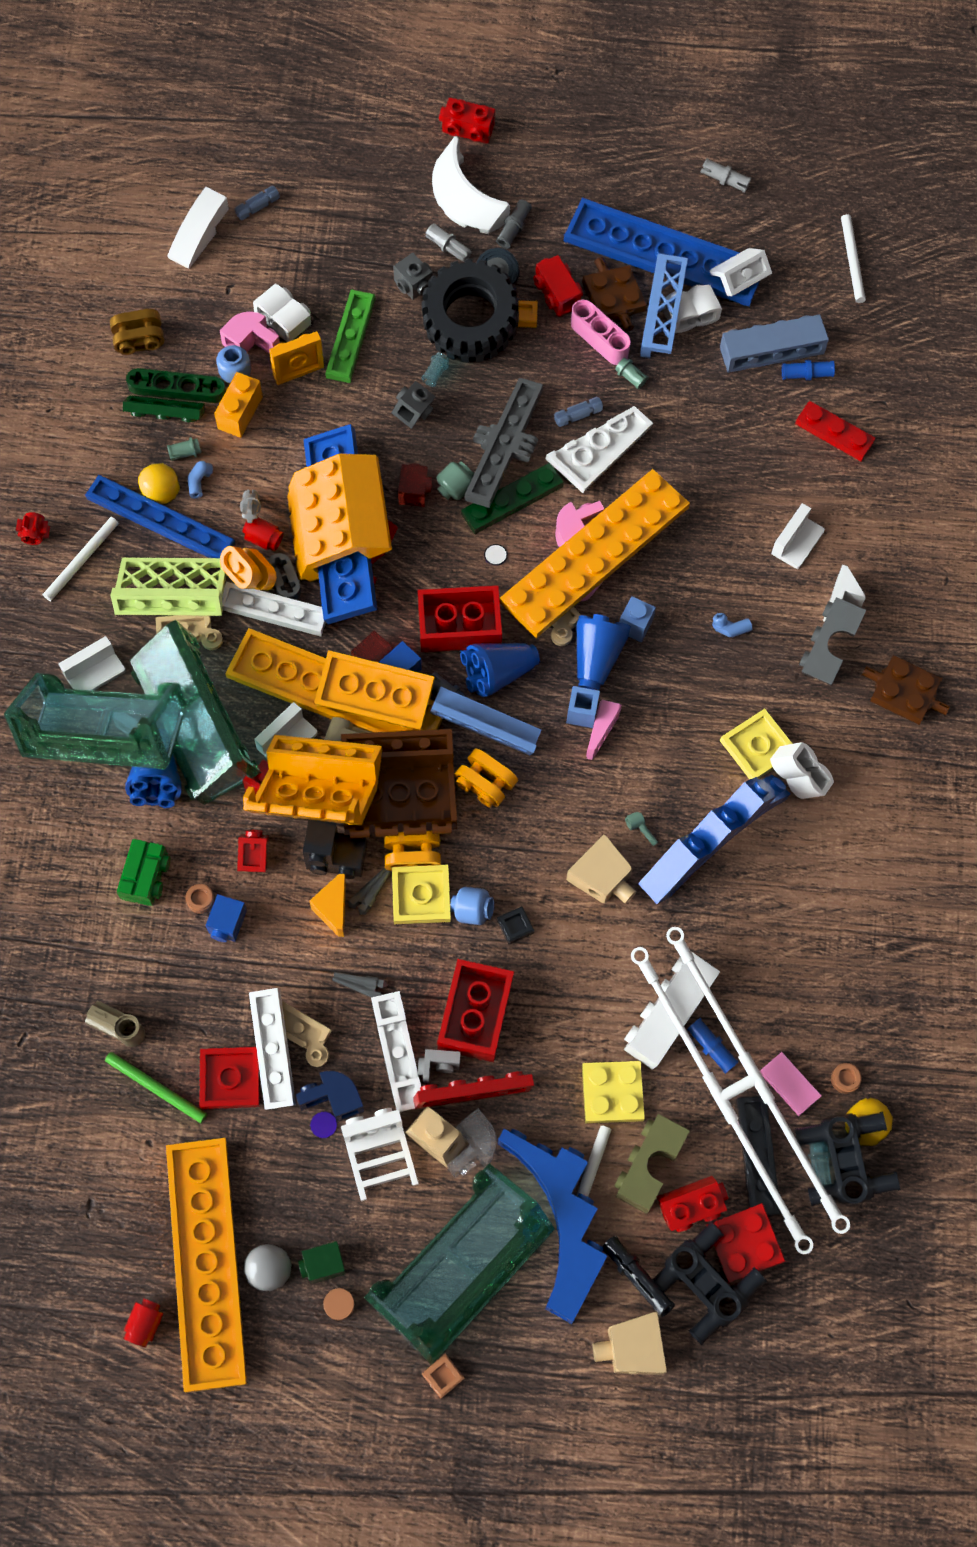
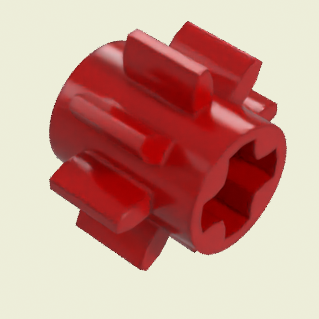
M28 512L24 515L23 519H17L15 531L18 532L22 542L29 545H39L43 538H49L50 526H48V521H45L43 515Z

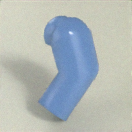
M717 613L713 616V628L727 637L732 638L752 631V624L748 618L733 623L727 620L728 618L724 613Z

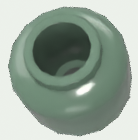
M461 461L459 463L450 462L436 477L440 485L437 490L447 500L450 497L455 500H461L465 496L474 473Z

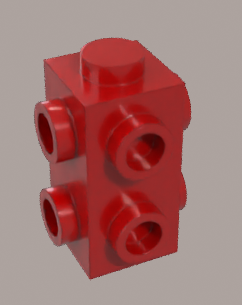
M449 97L446 107L442 106L439 114V121L442 122V132L488 144L495 127L496 109Z
M559 255L545 258L536 264L535 276H533L534 283L538 290L543 291L549 309H553L557 317L571 312L574 303L581 300L583 291L580 284L574 282L571 277V270L568 264L563 263Z
M713 1176L657 1196L666 1225L670 1231L676 1230V1232L688 1230L693 1227L692 1223L703 1219L704 1221H712L719 1218L721 1212L727 1211L724 1201L729 1199L723 1183H718Z

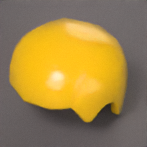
M164 463L151 464L145 467L138 477V484L142 495L160 504H167L175 499L180 490L175 471Z
M864 1098L853 1105L846 1113L856 1114V1117L880 1112L884 1114L887 1130L862 1134L861 1138H858L860 1145H877L892 1130L893 1117L887 1106L878 1099ZM845 1122V1129L849 1134L850 1128Z

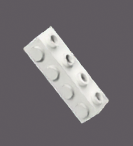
M692 952L695 958L694 962L710 988L720 971ZM680 956L671 969L675 972L674 976L670 981L665 979L661 987L682 1024L685 1025L705 994L688 964H684ZM660 998L657 999L655 1004L648 1003L640 1015L644 1020L639 1027L634 1025L624 1039L628 1042L624 1050L652 1070L658 1066L679 1034Z

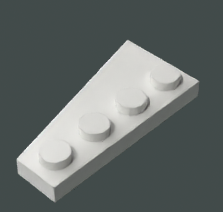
M633 406L608 420L601 427L594 428L581 438L568 442L563 448L550 452L546 455L545 459L584 493L652 427L653 422Z

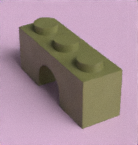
M660 1114L657 1115L655 1121L648 1119L641 1135L646 1137L642 1146L635 1145L628 1158V1161L633 1164L628 1173L621 1172L614 1185L615 1188L619 1189L616 1198L648 1214L663 1183L650 1175L647 1169V1162L654 1156H663L674 1162L690 1130Z

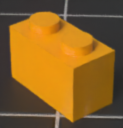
M236 372L214 413L218 430L240 438L243 436L263 398L260 380Z

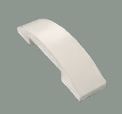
M400 991L372 997V1005L396 1110L399 1109V1112L415 1109L413 1097L417 1091H420L421 1083Z

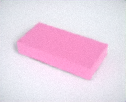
M782 1052L760 1070L765 1080L798 1116L821 1097L820 1093Z

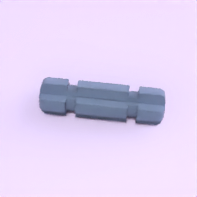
M275 186L266 188L264 190L265 193L261 191L245 201L246 204L241 203L234 208L236 216L240 220H244L250 216L249 213L254 214L269 205V201L272 203L278 200L280 196Z
M599 397L589 399L588 403L584 401L568 407L567 411L561 410L554 414L555 422L558 427L569 424L568 421L572 423L590 416L591 412L593 414L601 412L603 410V403Z

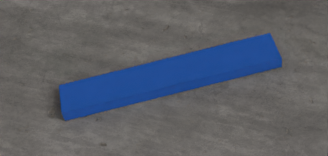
M101 475L97 476L85 494L87 500L208 558H220L222 551L226 547H234L236 544L235 539Z

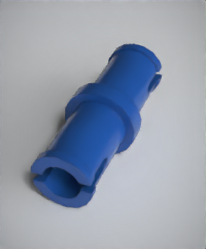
M805 360V363L782 364L783 380L805 378L808 381L816 377H834L835 375L834 361L811 362V360Z
M701 1018L687 1028V1031L704 1048L702 1052L705 1055L709 1054L725 1074L739 1062L721 1043L723 1039L720 1036L716 1037Z

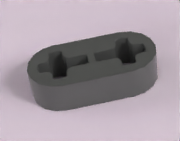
M278 553L272 555L268 562L276 571L277 578L274 587L277 595L298 600L301 595L300 582L291 560L285 554ZM277 563H281L283 566L284 574H280L279 569L276 568ZM288 581L289 586L293 589L292 593H288L285 590L284 582Z

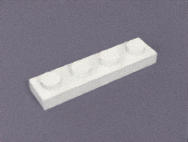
M230 582L225 584L222 599L223 611L322 636L326 624L323 620L322 607L256 589H241L236 584Z
M280 988L250 992L249 997L265 1110L296 1105Z

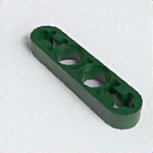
M142 368L132 369L126 376L129 391L136 395L218 403L221 402L226 392L223 380L215 376ZM141 378L142 381L139 382V385H135L134 382ZM161 380H168L170 382V386L165 389L158 388L156 385ZM186 383L196 385L195 389L189 392L184 391L182 386ZM213 387H218V389L215 390V393H210V390H213Z

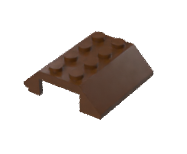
M452 729L341 734V742L382 746L377 791L362 825L344 823V835H350V838L370 837V834L374 833L375 837L398 836V832H404V836L426 835V831H432V834L452 833V830L457 829Z

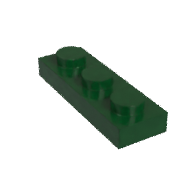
M129 395L123 401V412H131V415L136 417H144L146 414H151L163 420L178 417L184 422H196L205 414V403Z

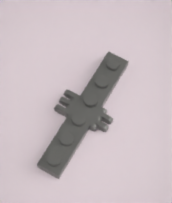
M519 378L498 424H491L489 427L478 426L473 441L481 444V448L485 452L465 493V501L490 508L512 458L529 462L531 454L535 449L534 446L538 443V438L524 432L543 392V384Z

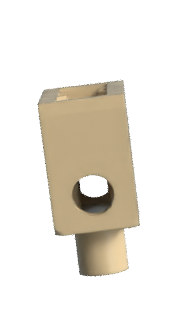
M603 835L567 872L566 880L601 903H606L615 894L622 902L627 904L637 892L626 882L632 873L631 866L606 835Z
M429 1107L419 1114L405 1132V1135L446 1168L451 1166L466 1147L462 1134Z
M657 1312L613 1325L608 1328L609 1341L592 1343L595 1362L612 1360L614 1373L663 1375L667 1372Z

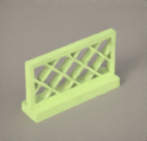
M122 558L116 587L112 588L111 591L115 615L222 616V599L227 574L221 567L220 558ZM128 567L141 568L132 575L127 571ZM158 567L167 568V570L159 575L153 571ZM183 568L194 569L186 575L180 572ZM210 568H220L213 575L207 572ZM147 574L152 577V579L144 584L138 580ZM172 575L179 578L171 584L165 581V579ZM199 575L205 578L198 584L191 581ZM132 583L137 587V588H125V587L129 586V585L132 584ZM157 584H160V585H161L162 587H164V588H152V587H154V586L157 585ZM186 584L187 586L190 587V589L179 588V587H181L182 585ZM211 584L214 585V586L217 588V589H204V588L208 587V586L211 585Z

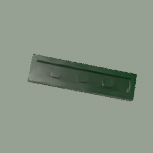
M548 463L499 489L490 508L473 503L462 509L461 515L473 533L477 534L563 487L564 482L553 466Z

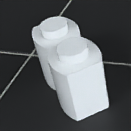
M274 284L253 301L254 312L263 314L266 317V324L272 327L287 342L292 341L311 325V312L304 303L294 300L291 292L285 287L282 288Z
M696 285L688 292H682L675 333L685 332L696 326H705L720 319L722 308L710 285ZM677 292L670 293L666 299L669 300L674 297ZM667 307L663 309L667 321L670 320L673 315Z
M803 742L780 746L770 759L774 770L779 776L786 779L790 790L800 799L825 796L834 783L830 771L818 762L814 751Z

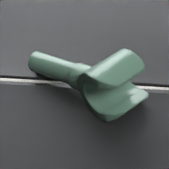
M634 812L625 818V822L631 831L639 827L640 831L653 846L658 843L657 839L645 825V819L640 812Z

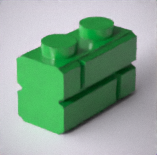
M132 839L117 888V894L120 899L153 906L155 898H160L163 890V882H160L163 872L167 873L171 861V856H168L165 846Z

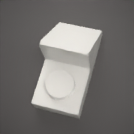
M842 565L830 602L834 603L837 597L861 608L865 600V594L848 566Z

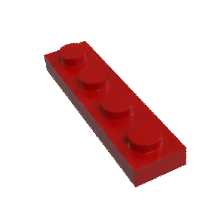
M516 1071L506 1074V1078L495 1079L494 1076H484L478 1078L477 1082L466 1084V1080H457L450 1082L448 1087L438 1088L437 1084L425 1085L420 1087V1091H417L413 1097L415 1109L526 1093L534 1086L532 1074L523 1075L522 1071Z

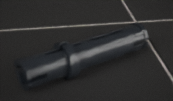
M617 1236L608 1239L603 1245V1251L618 1266L617 1271L631 1281L640 1294L658 1313L659 1317L669 1314L674 1308L675 1303L668 1298L639 1264L640 1259L635 1254L631 1255Z

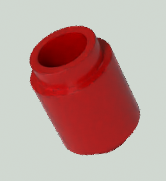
M260 517L253 519V523H247L246 521L242 530L245 533V540L266 551H276L284 536V532L280 531L278 526Z
M145 1298L142 1304L135 1302L124 1328L126 1334L123 1339L146 1348L148 1342L153 1341L164 1313L159 1311L161 1305Z

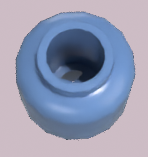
M236 345L222 348L216 358L220 377L225 382L231 383L236 372L249 376L251 364L247 351L241 346Z
M463 887L458 891L457 895L452 896L450 909L451 912L455 913L458 922L482 925L487 919H491L493 915L494 899L490 897L485 889Z

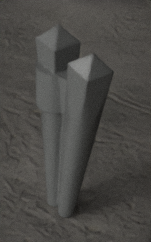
M383 868L348 901L349 908L355 909L360 904L358 907L359 914L366 915L376 901L378 893L391 872Z
M334 972V977L332 978V981L371 998L382 995V993L376 992L377 987L384 989L388 986L385 980L373 976L362 977Z

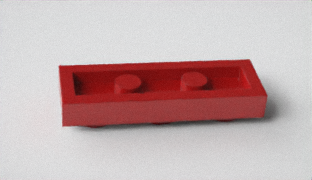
M810 400L795 422L797 426L859 461L863 460L876 439Z

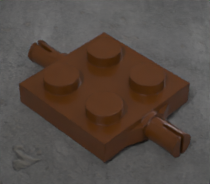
M601 257V259L597 258L594 263L599 272L584 275L582 279V284L589 300L609 319L620 320L625 332L634 329V325L630 316L645 312L647 307L630 266L608 269L604 257Z
M894 655L882 672L866 665L861 675L876 682L871 702L920 725L924 715L930 709L946 716L951 706L936 699L937 689L942 678Z

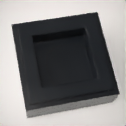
M523 906L497 917V922L508 945L534 934V929Z

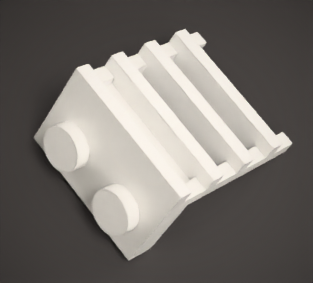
M392 1108L381 1109L375 1112L374 1117L364 1119L363 1116L354 1117L346 1121L347 1125L341 1126L361 1201L367 1200L364 1189L410 1176L413 1186L419 1185L402 1127L399 1109L392 1111ZM401 1142L403 1151L357 1164L356 1154ZM402 1159L406 1160L408 1167L406 1169L365 1181L361 1180V1171Z

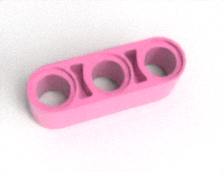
M579 300L575 302L571 315V327L610 363L618 365L623 358L628 359L630 337L590 301Z

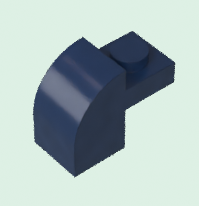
M320 1072L323 1084L319 1086L317 1083L308 1084L300 1089V1093L295 1094L301 1111L329 1101L337 1122L364 1112V1107L355 1084L349 1077L340 1072Z

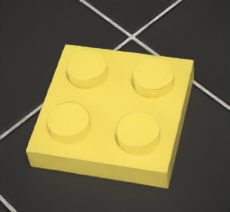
M763 709L735 727L720 739V742L749 779L755 777L760 779L772 771L774 768L770 759L780 746L792 744L766 709Z
M448 865L392 867L394 924L451 922Z
M641 1061L582 1064L585 1123L644 1121Z

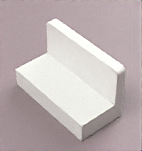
M748 248L712 268L710 273L712 276L721 277L726 294L733 296L772 274L765 250Z
M803 503L775 541L771 553L796 569L801 567L825 531L822 526L808 519L811 508Z
M106 636L59 663L63 675L79 698L85 697L126 672L125 667L115 654L112 644Z
M293 702L254 740L257 750L267 758L266 751L274 735L313 739L317 736L318 732L317 729L303 718L302 709Z

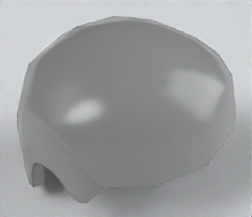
M271 1244L260 1245L252 1249L244 1260L243 1273L250 1286L256 1289L273 1291L282 1287L290 1277V1258L287 1252L278 1246Z

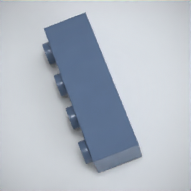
M806 315L794 320H780L773 324L755 325L742 330H730L722 334L720 350L729 373L824 354L829 339L821 316Z

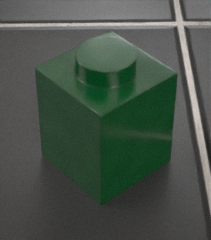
M337 1241L302 1251L303 1259L298 1261L303 1279L308 1277L311 1285L346 1275Z

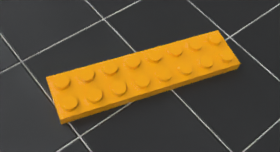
M652 469L500 597V604L533 636L538 638L689 508L690 502Z
M248 628L225 673L226 678L291 704L294 702L301 708L329 719L333 717L346 719L352 722L355 727L370 732L417 731L316 705L314 702L326 658ZM429 700L422 730H438L443 718L430 713L434 703L433 700Z
M226 1138L166 1145L184 1392L247 1385Z

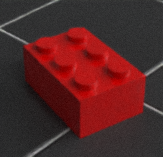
M498 585L418 590L421 652L466 650L467 646L473 644L502 643Z
M457 959L437 1041V1050L460 1052L462 1056L494 1063L513 983L514 971Z

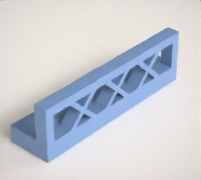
M659 253L657 255L640 357L650 358L651 351L667 354L672 352L688 258ZM667 263L681 265L680 272L671 277L666 271ZM671 284L677 293L674 297L667 300L662 294V290ZM667 307L673 316L663 324L658 317V313ZM663 331L668 337V345L653 343L654 336Z
M440 687L430 710L431 714L529 756L534 753L537 746L535 744L541 733V729L443 687Z

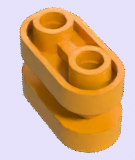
M228 546L222 551L220 557L221 567L239 588H255L256 590L264 591L273 588L277 578L276 571L257 549H242L240 547Z
M475 748L467 758L472 766L469 768L461 765L454 774L457 779L455 783L466 792L470 790L475 793L479 801L485 806L491 807L493 805L498 807L505 799L501 789L512 790L518 782V778L500 762L484 751ZM481 772L493 780V783L479 775V773Z
M426 831V835L404 836V832H398V836L384 837V847L393 850V853L385 855V869L392 871V867L441 865V854L432 851L433 848L440 846V834H432V831ZM404 850H421V851L404 852Z

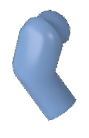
M199 461L189 473L187 480L191 498L202 497L201 480L204 476L209 477L213 473L211 463Z

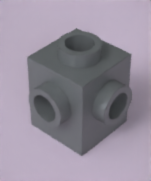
M411 253L393 266L394 281L403 294L407 293L412 300L423 295L424 289L428 287V281L433 275L431 267L426 262H422L414 253Z
M415 381L409 389L404 386L396 397L399 401L391 413L412 429L420 418L425 421L434 408L430 405L436 396Z

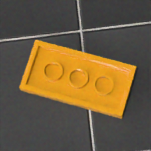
M328 650L314 703L319 706L415 730H422L435 677Z

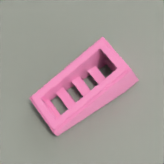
M606 700L600 701L588 745L587 759L593 760L619 718L621 704Z

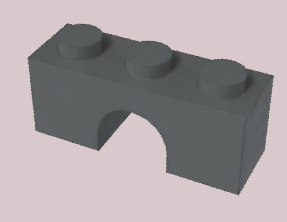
M837 597L834 603L828 601L822 616L826 617V620L822 627H816L811 641L815 642L811 652L805 651L799 665L803 667L802 673L832 686L843 660L830 653L828 641L832 635L841 632L854 637L866 610Z

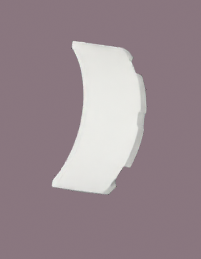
M455 136L436 161L433 170L432 182L436 201L445 211V214L464 228L467 225L478 228L480 233L489 234L505 225L506 217L510 216V205L508 202L483 194L465 178L459 167L464 162V156L460 153V140Z

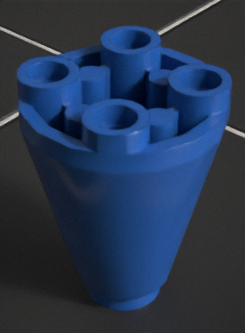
M594 614L593 618L579 615L577 621L578 687L600 690V686L604 685L628 640L630 625L620 622L610 623L609 617Z
M526 643L473 644L467 646V649L460 653L461 662L466 667L468 675L466 686L471 693L476 692L481 697H487L496 693L532 670L540 661L537 648L533 644L528 645Z
M153 729L146 733L125 783L130 803L135 806L159 805L162 808H171L175 805V800L182 793V785L168 734L163 730Z

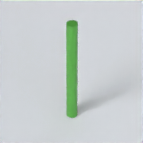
M110 1052L107 1055L106 1063L197 1122L203 1123L206 1119V1112L115 1053Z

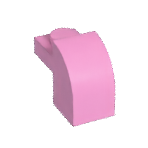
M257 312L237 314L220 330L223 346H241L247 352L254 345H257L270 354L269 349L280 343L278 334L272 328H267L266 317Z
M600 501L593 504L586 503L578 510L570 502L560 510L555 532L556 542L559 547L604 510Z

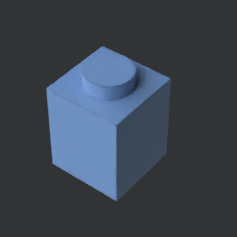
M632 596L619 622L630 625L629 637L642 643L653 622L656 607Z
M573 686L566 724L593 728L600 691Z

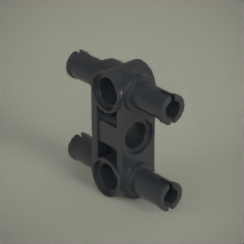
M883 1112L856 1117V1114L853 1115V1113L825 1118L818 1125L795 1128L796 1138L801 1147L820 1142L829 1144L836 1180L832 1184L823 1185V1187L835 1202L838 1201L842 1205L857 1204L862 1201L872 1200L871 1198H874V1194L900 1190L896 1171L875 1176L866 1174L858 1140L862 1134L887 1130ZM835 1122H846L850 1128L849 1134L843 1138L835 1136L832 1132V1126ZM848 1182H859L863 1187L862 1193L857 1197L849 1196L845 1191V1186ZM808 1187L811 1206L822 1204L820 1201L822 1198L815 1187Z
M712 1221L693 1240L691 1238L686 1239L665 1260V1267L653 1278L664 1293L678 1280L680 1282L683 1281L707 1306L706 1310L708 1313L689 1330L690 1334L701 1345L718 1328L727 1327L749 1306L750 1302L748 1299L767 1282L766 1278L753 1267L736 1285H730L709 1263L705 1253L724 1236ZM681 1251H687L692 1254L694 1259L692 1267L685 1269L679 1266L677 1256ZM725 1297L732 1298L737 1305L736 1311L729 1315L723 1313L719 1306L721 1299Z

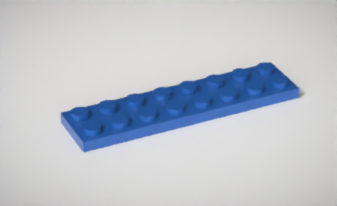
M585 198L581 199L564 235V242L651 273L655 272L658 253L688 258L683 284L691 287L710 285L715 295L748 307L760 283L758 281L739 293L728 296L721 277L712 276L710 270L739 254V252ZM670 263L666 265V271L671 277L681 270V265Z
M349 424L304 439L306 466H311L337 454H358L355 428ZM357 551L318 567L323 620L327 624L377 610L371 558L368 559Z

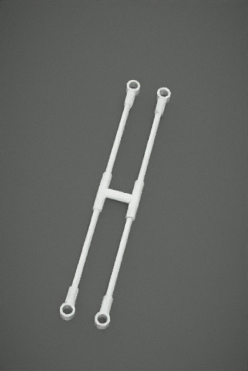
M672 927L667 932V940L675 946L684 964H688L740 1056L738 1058L748 1076L722 1089L713 1072L710 1073L661 987L658 981L659 977L649 961L647 950L642 947L635 948L631 953L632 961L639 965L648 983L654 987L704 1075L702 1078L707 1087H709L708 1089L728 1124L733 1126L783 1214L784 1222L795 1240L796 1250L801 1254H808L813 1249L811 1238L805 1235L795 1216L789 1212L739 1124V1118L729 1102L730 1099L753 1086L756 1087L764 1103H767L821 1196L822 1199L820 1201L832 1220L831 1225L835 1232L846 1233L850 1228L849 1219L842 1215L832 1196L828 1195L776 1105L775 1097L770 1091L769 1086H767L757 1065H755L749 1052L745 1051L695 964V958L684 940L683 931L678 927ZM671 932H680L681 938L678 941H672L670 939ZM637 951L645 953L643 961L635 960L634 955ZM839 1218H843L846 1221V1227L842 1230L835 1227V1222ZM801 1239L809 1241L810 1246L807 1250H801L798 1247Z

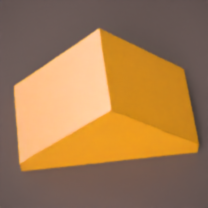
M338 874L309 901L311 909L338 937H344L345 874Z

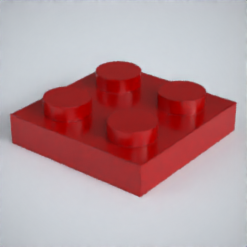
M256 1047L200 1049V1109L260 1107V1070Z
M763 1204L713 1222L724 1234L714 1246L729 1283L744 1278L753 1267L761 1272L786 1262Z

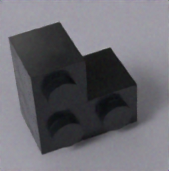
M308 820L302 851L306 869L317 875H326L328 872L345 874V879H354L355 876L362 877L367 850L366 837L350 838V835L338 833L337 823Z

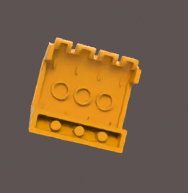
M337 454L294 472L288 487L287 499L289 512L291 513L290 522L292 535L294 536L293 546L295 558L297 559L296 569L299 580L305 579L309 582L319 579L317 567L357 551L370 559L392 550L378 456Z
M274 735L266 751L269 770L256 796L254 787L248 786L243 796V810L258 814L362 825L377 791L382 746Z

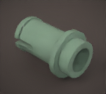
M623 358L615 368L618 372L617 375L625 377L637 389H640L648 380V376L634 366L631 359Z
M189 437L188 441L167 445L171 462L192 455L197 457V454L201 453L198 438L192 439V437Z

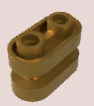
M143 309L114 315L110 319L111 332L114 334L113 344L115 351L123 355H130L138 351L157 350L165 342L163 330L160 328L162 324L160 313L155 309Z

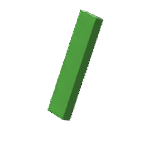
M356 290L350 291L326 369V378L351 383L376 300L375 294Z

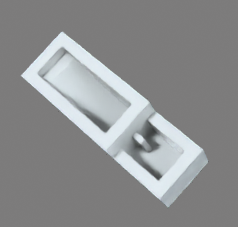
M208 187L204 188L188 212L168 253L169 259L188 269L192 266L215 236V227L229 210L227 197Z

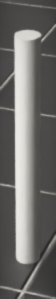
M846 214L841 217L855 300L857 303H863L866 298L851 215Z
M110 517L43 593L47 600L52 601L117 527L119 524L117 520Z
M600 1126L576 1196L579 1193L587 1197L589 1196L612 1130L606 1126Z

